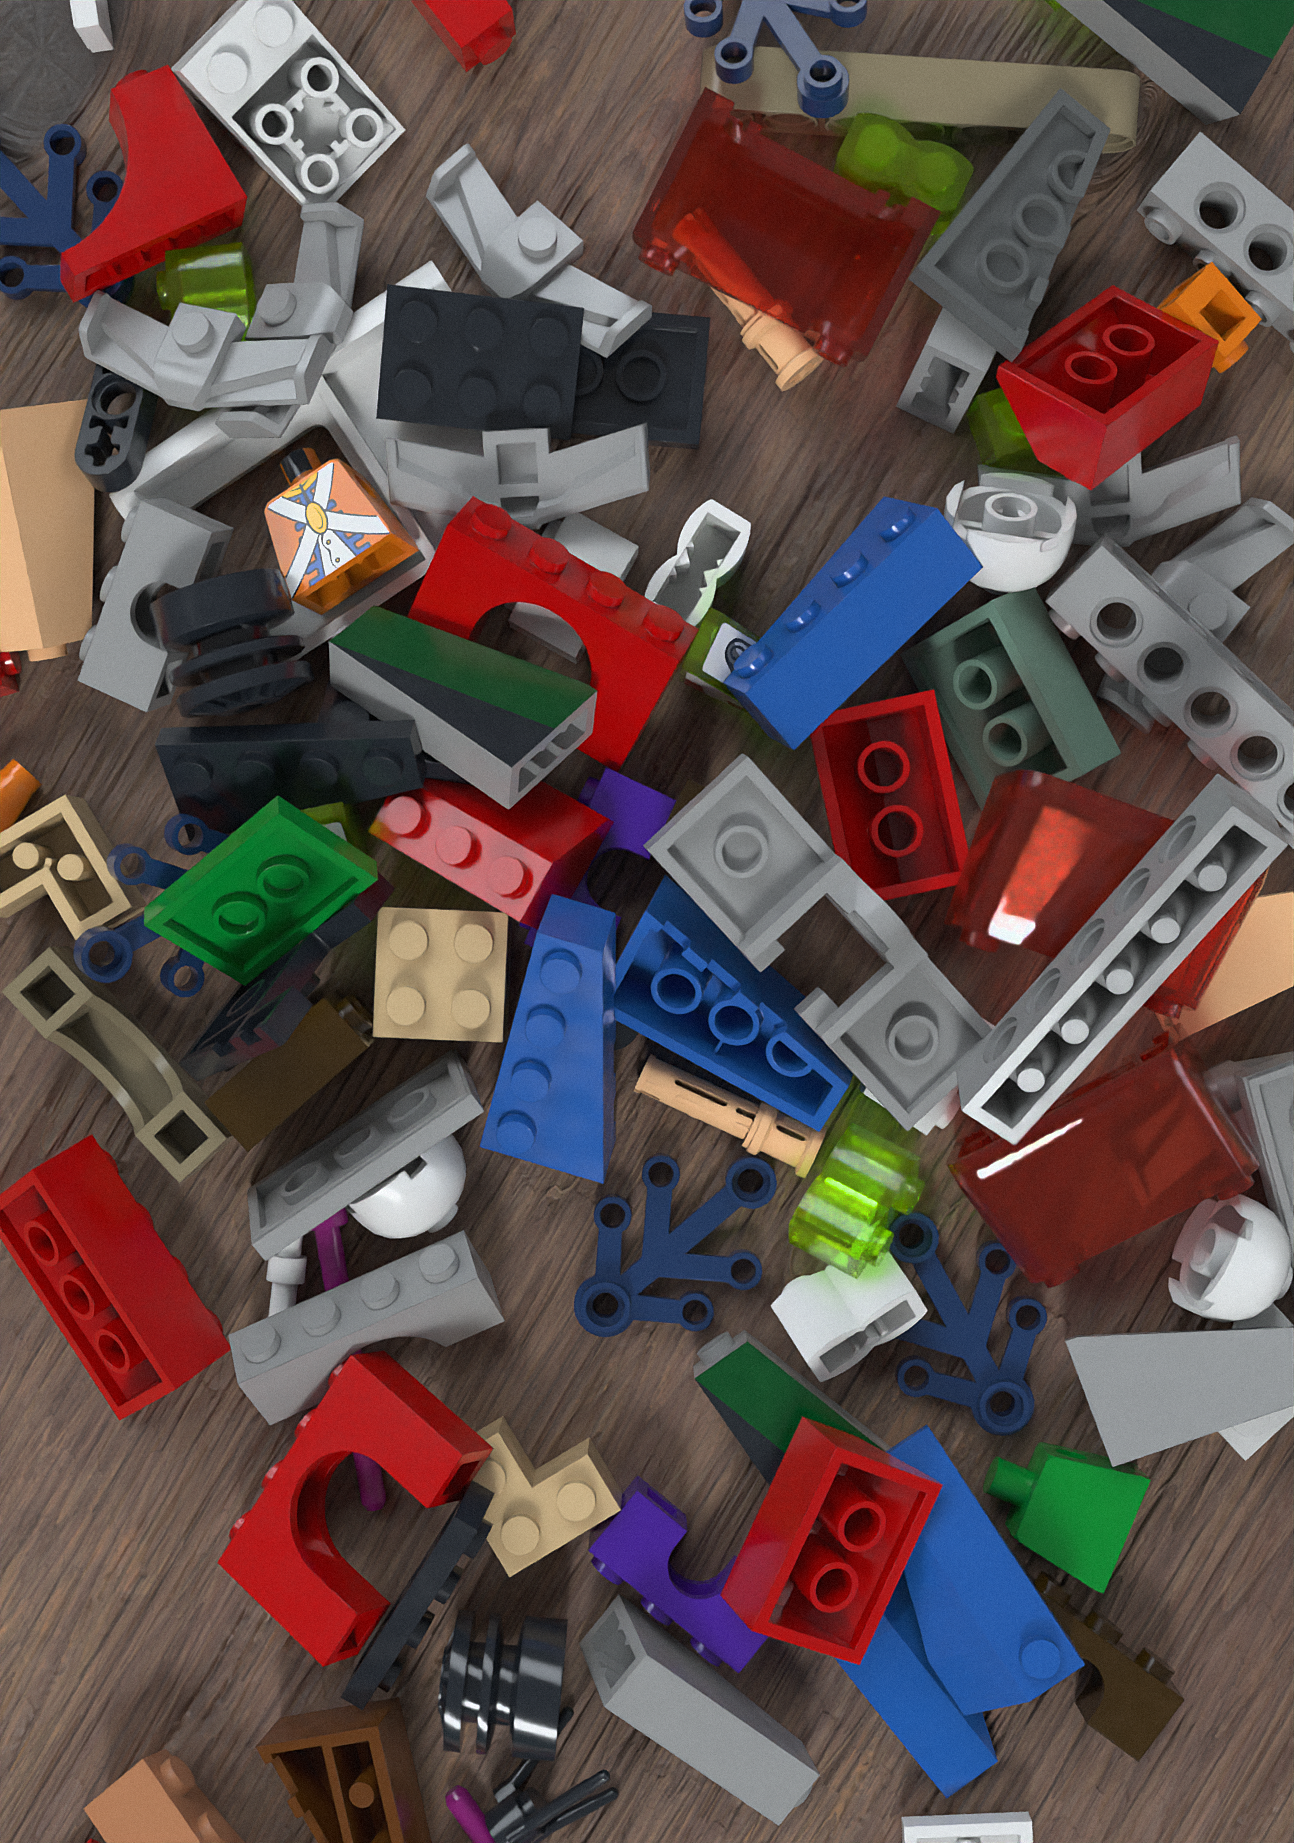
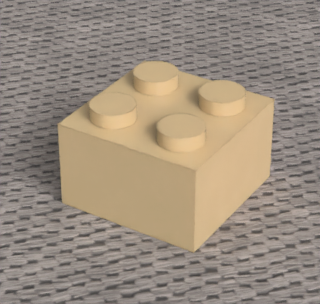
M382 907L378 912L373 1037L503 1043L508 1035L513 918L504 912Z

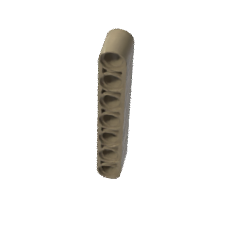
M711 46L702 53L698 119L705 125L715 128L1013 147L1061 88L1111 129L1101 153L1124 152L1136 146L1140 77L1129 71L818 50L821 55L835 57L848 71L849 100L844 110L830 118H815L803 112L798 104L797 75L799 72L782 48L755 46L753 52V74L749 79L739 84L726 83L717 76L714 57L716 46ZM731 57L727 59L726 62L735 64L741 62L744 59L740 57Z

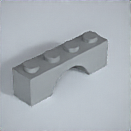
M463 1230L231 1333L228 1336L237 1383L268 1424L272 1425L319 1404L329 1390L328 1379L334 1368L338 1367L350 1355L367 1345L384 1339L410 1336L426 1338L448 1347L505 1320L491 1275Z

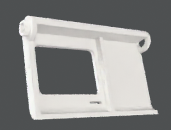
M432 260L395 284L451 291ZM387 290L353 313L344 340L336 347L328 360L310 403L300 406L281 438H229L215 422L222 412H230L232 407L212 408L145 453L142 469L137 479L127 488L109 494L114 506L124 519H126L129 512L135 506H139L141 500L165 497L194 510L314 428H327L353 469L361 473L369 481L415 541L419 551L323 615L292 601L295 611L291 619L270 630L271 636L298 635L303 638L305 648L301 653L283 662L298 660L334 636L342 625L354 622L373 605L379 606L424 576L448 523L454 518L452 516L390 504L385 438H398L484 456L482 432L484 431L376 419Z

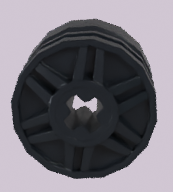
M261 568L210 578L170 592L152 602L149 607V613L160 649L168 653L193 652L194 658L174 668L169 674L171 685L177 687L200 685L183 693L176 700L181 717L196 718L211 715L225 717L254 711L280 701L287 694L309 685L315 679L309 662H283L304 650L303 638L298 635L271 636L270 630L291 619L295 613L283 572L278 569Z
M459 1610L455 1628L444 1649L440 1676L438 1713H440L443 1728V1750L461 1753L466 1722L477 1723L476 1754L487 1755L492 1743L495 1727L500 1725L509 1726L510 1749L513 1758L555 1761L568 1620L526 1616L521 1627L517 1645L504 1644L501 1613H491L486 1642H475L476 1613L475 1611Z

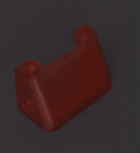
M705 87L632 232L633 242L642 249L638 259L650 268L672 277L677 269L815 341L812 348L813 352L835 365L846 368L851 359L864 362L941 211L914 197H911L907 207L899 204H893L892 207L885 206L891 195L890 193L879 188L875 195L761 135L763 126L752 120L746 131L742 130L744 124L736 117L730 115L735 102Z
M1020 769L996 775L943 924L962 930L959 942L986 952L996 954L1000 943L1019 946L1055 959L1175 821L1037 771ZM1270 865L1141 1006L1142 1008L1174 1019L1180 1018L1182 1010L1196 1011L1261 891Z
M1181 1022L1152 1037L1154 1046L1139 1054L1142 1063L1132 1053L1122 1058L1120 1066L1059 1097L1016 1145L995 1132L993 1134L994 1137L991 1139L983 1127L955 1141L946 1161L947 1167L962 1192L1030 1283L1044 1281L1047 1288L1058 1286L1078 1274L1081 1270L1078 1264L1214 1195H1217L1220 1201L1227 1200L1241 1194L1254 1184L1255 1181L1251 1174L1260 1165L1259 1156Z

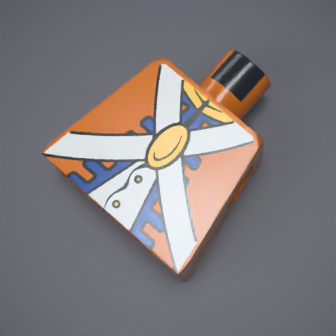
M301 448L291 452L282 460L280 467L290 487L267 503L264 514L279 566L283 572L292 601L323 615L419 551L415 541L369 481L361 473L340 459H332L322 465L314 449Z

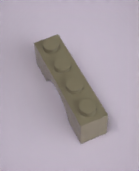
M69 946L48 947L1 991L46 1040L66 1050L102 1082L126 1112L133 1125L135 1136L179 1183L195 1175L234 1139V1136L204 1104L209 1096L104 983L91 979L78 969L74 961L73 950Z

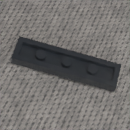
M473 1480L471 1481L361 1655L341 1695L342 1699L363 1711L377 1687L386 1693L389 1692L407 1660V1657L400 1654L403 1646L407 1644L414 1649L418 1647L435 1616L433 1612L428 1610V1607L433 1600L443 1605L447 1602L464 1569L456 1565L462 1554L474 1559L490 1533L493 1523L484 1519V1516L495 1494L494 1492Z

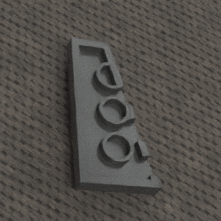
M1061 88L908 278L1011 363L1022 351L1029 333L1027 329L1035 310L1041 304L1049 284L1048 277L1054 262L1064 247L1071 229L1069 225L1077 205L1084 197L1111 130Z

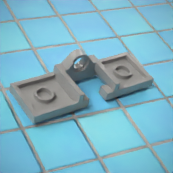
M742 753L643 846L760 972L785 951L777 939L824 895L886 964L839 1008L824 991L817 987L794 1010L899 1124L909 1131L958 1085L956 1070L991 1032L992 1028L927 957L926 951L913 938L909 929L898 915L841 857L837 856L752 760Z

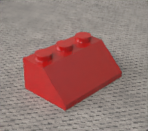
M1112 285L1024 347L1012 363L1007 359L1000 364L996 378L1037 460L1063 474L1067 479L1092 490L1201 405L1219 341Z
M934 689L835 710L809 735L834 853L841 857L883 901L975 881Z
M425 778L423 788L389 795L368 832L515 920L538 930L551 895L554 894L571 899L614 821L543 781L535 785L508 810L474 785Z
M802 1416L720 1596L753 1632L860 1665L943 1485L929 1475L852 1434Z

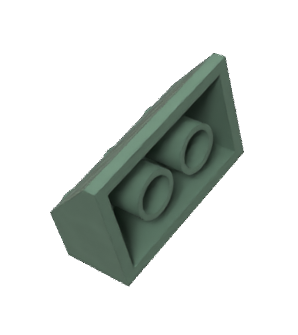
M1035 587L998 597L900 654L919 692L934 689L945 742L987 822L1088 773L1121 754Z

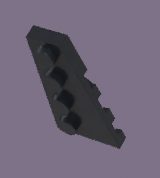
M415 720L161 728L155 743L179 814H189L199 818L206 824L207 828L224 834L235 832L277 795L308 815L423 788L428 771ZM192 823L184 825L191 842L195 836V828Z

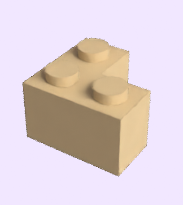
M65 794L0 833V917L2 918L10 917L48 894L74 939L77 940L83 932L93 927L105 926L114 929L144 911V907L147 904L136 885H126L113 878L108 872L107 857L113 846L83 798ZM121 861L120 868L122 874L129 875Z
M504 1416L476 1432L494 1448L473 1481L495 1493L484 1516V1519L493 1523L486 1539L509 1577L621 1510L622 1490L590 1437L535 1470Z

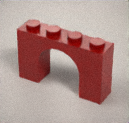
M472 496L448 523L407 618L477 643L493 607L504 603H531L546 608L560 616L576 631L583 641L591 663L590 686L597 690L593 733L576 749L618 773L641 737L700 629L683 620L675 610L664 605H657L630 589L616 575L600 571L569 553L560 542L542 537L513 520L502 508L485 503Z
M385 1351L350 1355L338 1367L334 1368L328 1379L329 1390L318 1407L306 1414L296 1427L294 1433L297 1438L285 1458L277 1462L265 1475L261 1484L264 1491L253 1508L242 1515L229 1532L231 1542L217 1562L323 1667L358 1655L391 1605L380 1592L341 1556L329 1535L325 1519V1497L330 1479L338 1465L352 1452L365 1455L378 1463L428 1509L459 1501L494 1449Z

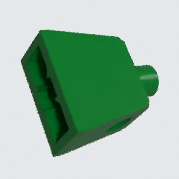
M1039 1442L1034 1449L1027 1468L998 1456L995 1457L987 1471L983 1492L1012 1504L1007 1514L1005 1525L1013 1538L1087 1586L1104 1594L1151 1480L1136 1464L1131 1462L1112 1467L1107 1456Z

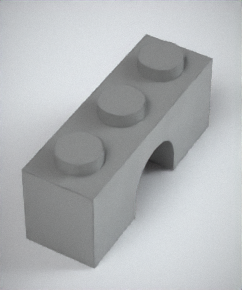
M165 497L141 500L139 506H135L129 512L123 524L121 540L126 544L118 566H114L108 572L102 584L100 599L105 603L97 625L89 629L81 644L79 658L84 663L77 681L145 712L169 705L177 687L171 685L169 674L171 670L186 662L189 652L168 653L160 649L149 613V607L155 601L159 590L165 583L180 589L217 577L234 528Z

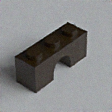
M1041 1571L1034 1578L1026 1572L1071 1639L1080 1657L1092 1663L1090 1680L1075 1700V1704L1086 1724L1139 1762L1185 1700L1171 1681L1175 1671L1146 1647H1143L1140 1653L1136 1654L1119 1640L1124 1633L1100 1612L1092 1609L1088 1616H1085L1068 1602L1073 1595L1049 1574Z

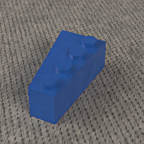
M884 496L762 638L741 653L734 663V670L725 679L723 684L771 739L795 750L973 578L983 566L938 508Z
M665 875L616 963L614 1018L638 1033L820 1132L848 1089L853 1073L794 1010L806 997L770 965L762 972L757 970L693 899Z
M551 895L536 934L479 1146L604 1184L616 1141V1121H614V1099L616 1096V1073H614V1044L616 1040V1018H614V991L616 988L615 912L558 895Z

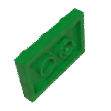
M277 795L144 907V926L245 986L377 881V861Z

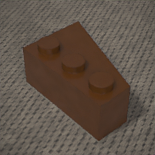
M399 1697L368 1702L363 1711L354 1705L280 1717L255 1746L265 1765L270 1762L273 1764L290 1794L287 1800L288 1805L297 1819L303 1816L318 1843H432Z

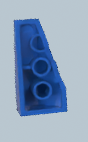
M926 1424L887 1450L886 1453L929 1475L943 1485L904 1568V1574L928 1662L962 1713L969 1715L1030 1702L1083 1667L1085 1664L1071 1639L929 1426Z
M903 1570L860 1665L838 1658L835 1659L943 1795L949 1798L998 1762L983 1713L964 1715L928 1662Z

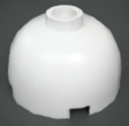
M994 472L982 474L980 486L970 487L964 491V481L954 485L946 497L944 517L983 566L969 580L970 582L990 593L1005 595L1037 587L1049 580L1057 572L1069 552L1077 520L1075 503L1069 496L1065 506L1061 501L1052 497L1054 485L1042 479L1017 473Z
M450 1134L345 1206V1208L359 1223L371 1232L390 1239L413 1237L427 1230L430 1233L439 1231L453 1219L458 1210V1206L455 1203L463 1191L466 1177V1164L462 1148L454 1136Z
M1225 1187L1219 1189L1224 1196L1222 1199L1216 1202L1206 1197L1198 1204L1186 1221L1172 1255V1259L1182 1263L1180 1281L1169 1277L1168 1288L1174 1303L1204 1318L1222 1323L1251 1319L1263 1312L1274 1300H1278L1285 1295L1293 1277V1270L1290 1266L1291 1248L1289 1237L1274 1212L1259 1202Z

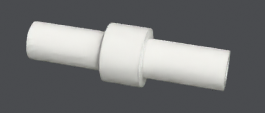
M303 1236L268 1259L266 1280L272 1282L269 1317L296 1305L298 1284L305 1282L307 1257L301 1255Z

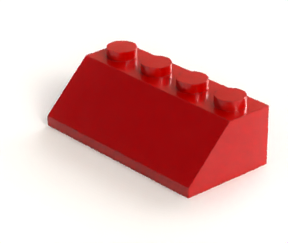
M92 1134L35 1167L0 1194V1239L119 1421L176 1390L231 1350L229 1342L223 1335V1327L218 1317L204 1306L188 1281V1274L184 1265L179 1259L170 1254L154 1229L151 1215L142 1204L136 1202L119 1176L115 1160L106 1150L100 1147Z

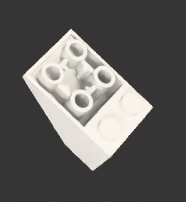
M237 0L171 68L180 85L203 110L301 206L304 204L336 202L405 131L403 126L292 0Z

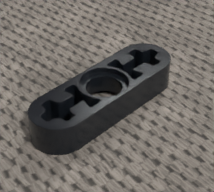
M97 363L74 457L77 466L94 488L102 492H117L130 486L141 472L159 396ZM126 393L136 394L134 404L127 411L115 415L108 414L109 405L116 397ZM114 447L118 451V455H112ZM99 462H105V465L99 466Z

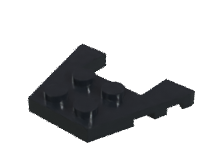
M378 872V880L355 897L349 905L340 909L305 937L300 944L295 945L247 985L244 986L240 983L178 1064L196 1081H199L223 1070L228 1072L238 1064L286 1043L313 1005L306 997L317 987L321 980L314 973L331 949L372 922L395 888Z

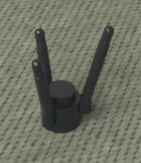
M570 1706L563 1708L560 1712L557 1738L574 1715V1710ZM523 1759L510 1777L493 1789V1794L498 1804L485 1813V1822L492 1838L496 1843H540L553 1832L616 1800L619 1796V1791L615 1787H610L595 1796L579 1802L610 1780L609 1771L600 1770L547 1803L535 1788L529 1787L524 1792L520 1789V1786L540 1761Z

